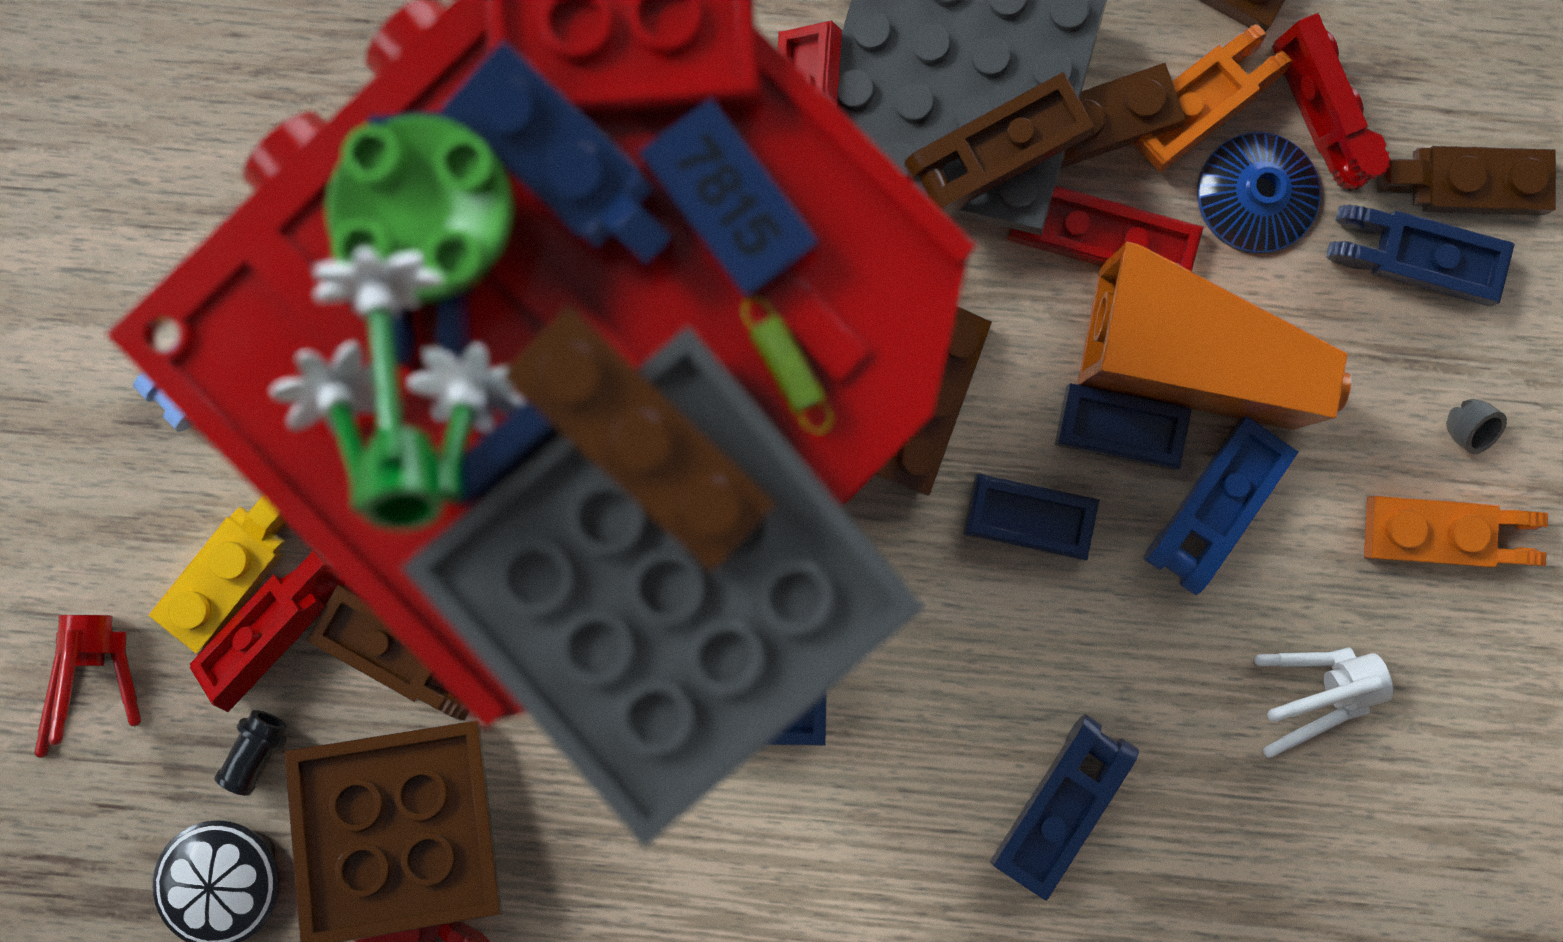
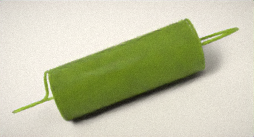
M757 298L749 299L743 307L745 319L753 327L749 334L794 413H796L795 415H798L804 425L815 432L825 431L831 423L830 410L821 401L825 398V395L780 316L775 317L772 309L763 300ZM752 300L761 301L770 309L773 318L755 327L748 321L745 307ZM818 402L824 404L829 413V423L822 430H815L807 426L800 413L808 410Z

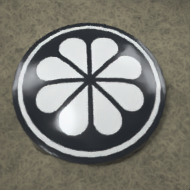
M224 820L201 822L190 826L176 835L162 851L153 875L154 902L165 925L176 936L186 942H242L261 930L273 912L279 893V872L274 858L275 847L272 841L264 834L255 833L241 824Z

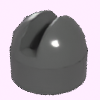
M1469 399L1462 402L1461 408L1454 407L1449 411L1446 426L1450 436L1457 444L1471 454H1478L1490 448L1501 437L1507 424V417L1488 402Z

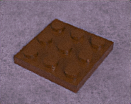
M477 720L284 751L300 942H346L502 914L480 723Z

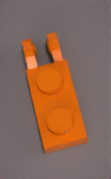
M1258 24L1246 29L1223 48L1218 45L1172 81L1186 119L1183 127L1155 136L1151 133L1142 136L1134 143L1160 173L1253 102L1258 94L1267 89L1290 68L1293 60L1284 51L1269 57L1249 75L1238 65L1247 56L1252 55L1261 46L1265 37H1267V33Z
M1369 496L1367 497L1364 558L1473 567H1497V564L1546 566L1547 552L1538 551L1536 548L1516 547L1514 549H1498L1499 525L1514 526L1516 529L1521 530L1548 527V513L1499 510L1500 505Z

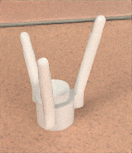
M1347 647L1331 652L1258 654L1254 657V663L1261 667L1331 666L1333 669L1324 674L1326 691L1289 702L1286 705L1268 711V719L1276 722L1332 704L1338 708L1265 746L1263 754L1268 758L1292 749L1349 719L1368 715L1370 713V706L1391 701L1393 697V684L1388 668L1379 655L1375 653L1356 657L1353 650Z

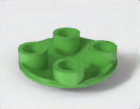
M412 116L395 119L380 126H362L353 131L345 141L342 150V160L333 175L329 188L327 223L332 240V252L337 263L354 265L357 251L363 248L378 253L383 264L398 255L416 252L423 258L424 267L422 269L437 272L443 278V285L438 288L415 291L419 297V303L446 299L476 283L487 273L500 255L510 228L511 194L504 170L490 148L471 131L454 122L430 116Z

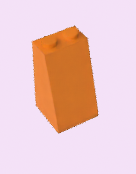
M1126 242L1099 269L1077 385L1237 419L1248 416L1257 423L1295 430L1336 418L1337 411H1341L1347 403L1351 389V376L1349 373H1345L1348 353L1147 248Z

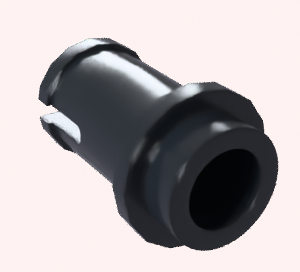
M253 710L248 718L240 719L237 724L240 734L222 768L218 770L214 777L216 783L234 794L250 796L255 789V783L274 750L284 747L286 737L283 733L287 728L286 724L278 717L261 710Z

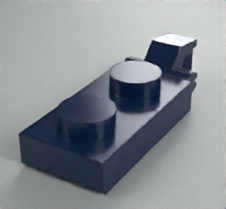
M504 40L494 48L441 107L458 125L480 138L490 148L499 163L577 236L581 237L584 235L598 249L614 233L645 263L649 264L673 238L639 206L654 190L639 175L641 170Z

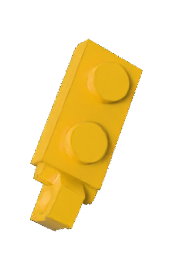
M263 497L256 502L249 512L243 507H238L230 517L225 518L148 616L195 654H199L238 613L283 556L279 551L286 541L277 533L286 521Z

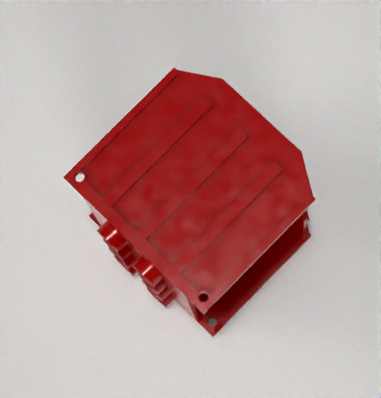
M412 0L397 10L381 26L367 49L365 64L375 77L329 121H326L317 112H302L290 117L270 131L252 151L243 170L244 181L254 192L105 335L482 725L488 729L497 721L527 715V712L401 569V566L471 508L453 505L451 502H443V513L435 522L414 530L393 531L370 524L363 514H357L352 510L351 478L338 436L332 433L327 426L326 420L321 417L313 424L301 430H291L288 425V417L298 403L277 401L271 394V389L279 382L293 378H304L297 364V356L300 352L310 351L315 353L332 367L338 351L346 344L356 342L363 352L361 367L373 363L369 320L362 318L359 313L354 311L353 299L319 302L315 297L318 287L325 284V282L315 277V269L320 264L337 263L332 252V240L327 223V198L333 175L342 160V150L345 141L353 131L368 125V116L443 111L441 107L488 56L485 0H454L448 7L440 0ZM756 27L762 104L718 109L818 240V248L749 299L757 298L763 300L772 309L775 317L780 316L825 395V398L821 401L826 404L831 413L829 428L822 432L812 431L804 425L798 415H795L796 413H794L749 334L753 327L746 321L743 314V307L748 300L743 297L640 158L638 151L695 110L587 118L641 170L639 175L654 188L639 206L673 238L649 264L645 263L614 233L599 249L584 235L581 237L577 236L501 165L511 194L510 228L500 255L487 273L475 283V294L469 295L471 347L472 345H481L486 349L488 370L504 366L509 367L569 305L637 370L689 326L842 508L933 415L969 256L975 251L977 245ZM439 300L419 303L417 307H414V323L417 336L415 360H413V365L396 366L401 427L415 429L424 433L429 438L430 445L435 447L441 458L451 419L446 421L434 419L432 412L440 397L421 394L408 387L409 379L415 374L432 372L424 361L425 351L430 348L441 349L438 341ZM752 300L745 307L746 317L755 327L773 318L770 309L761 301ZM174 322L179 331L178 341L170 350L161 352L156 346V333L165 323ZM510 390L511 392L517 394L525 402L527 401L517 390ZM821 402L800 413L804 422L812 429L822 430L829 423L828 410ZM493 410V428L509 415ZM359 412L355 421L364 450L366 451L370 447L373 437L379 433L377 414ZM472 423L464 452L488 432L478 429Z

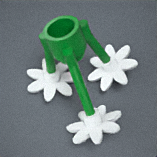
M363 248L357 251L354 265L326 263L320 264L315 269V277L325 282V284L318 287L315 297L319 302L353 299L354 311L359 313L362 318L369 320L373 363L361 367L363 352L356 342L348 343L338 351L332 367L315 353L310 351L300 352L297 356V364L304 378H293L279 382L271 389V394L277 401L298 403L288 417V425L291 430H301L323 417L332 433L338 436L351 478L352 510L355 513L363 514L370 524L382 529L393 531L414 530L435 522L443 513V502H456L461 499L460 467L471 424L473 423L482 431L489 432L494 426L493 410L510 415L525 401L514 392H511L510 390L514 388L500 376L508 367L504 366L488 370L487 352L481 345H472L464 355L462 363L446 351L430 348L424 353V361L432 372L415 374L409 379L408 387L421 394L440 397L434 406L433 417L438 421L451 419L441 458L435 447L430 445L429 438L424 433L411 428H402L391 319L399 314V306L417 307L419 305V297L415 291L438 288L443 285V278L437 272L422 269L424 267L423 258L416 252L398 255L383 264L378 253ZM359 412L377 414L379 433L373 437L370 447L366 451L364 450L355 421Z

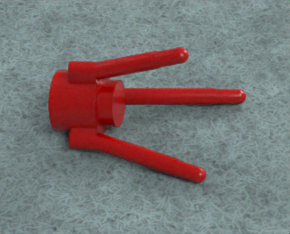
M58 616L55 657L34 751L36 757H45L50 744L57 746L62 743L76 666H104V654H111L129 725L136 727L141 723L137 704L138 700L126 655L127 632L112 631L113 616Z

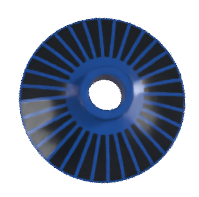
M1264 132L1242 134L1219 146L1205 162L1197 185L1198 207L1210 231L1226 245L1239 251L1254 254L1281 250L1302 237L1312 225L1317 215L1321 196L1317 172L1305 152L1284 137ZM1258 178H1266L1273 184L1275 189L1273 197H1265L1258 192L1256 187Z

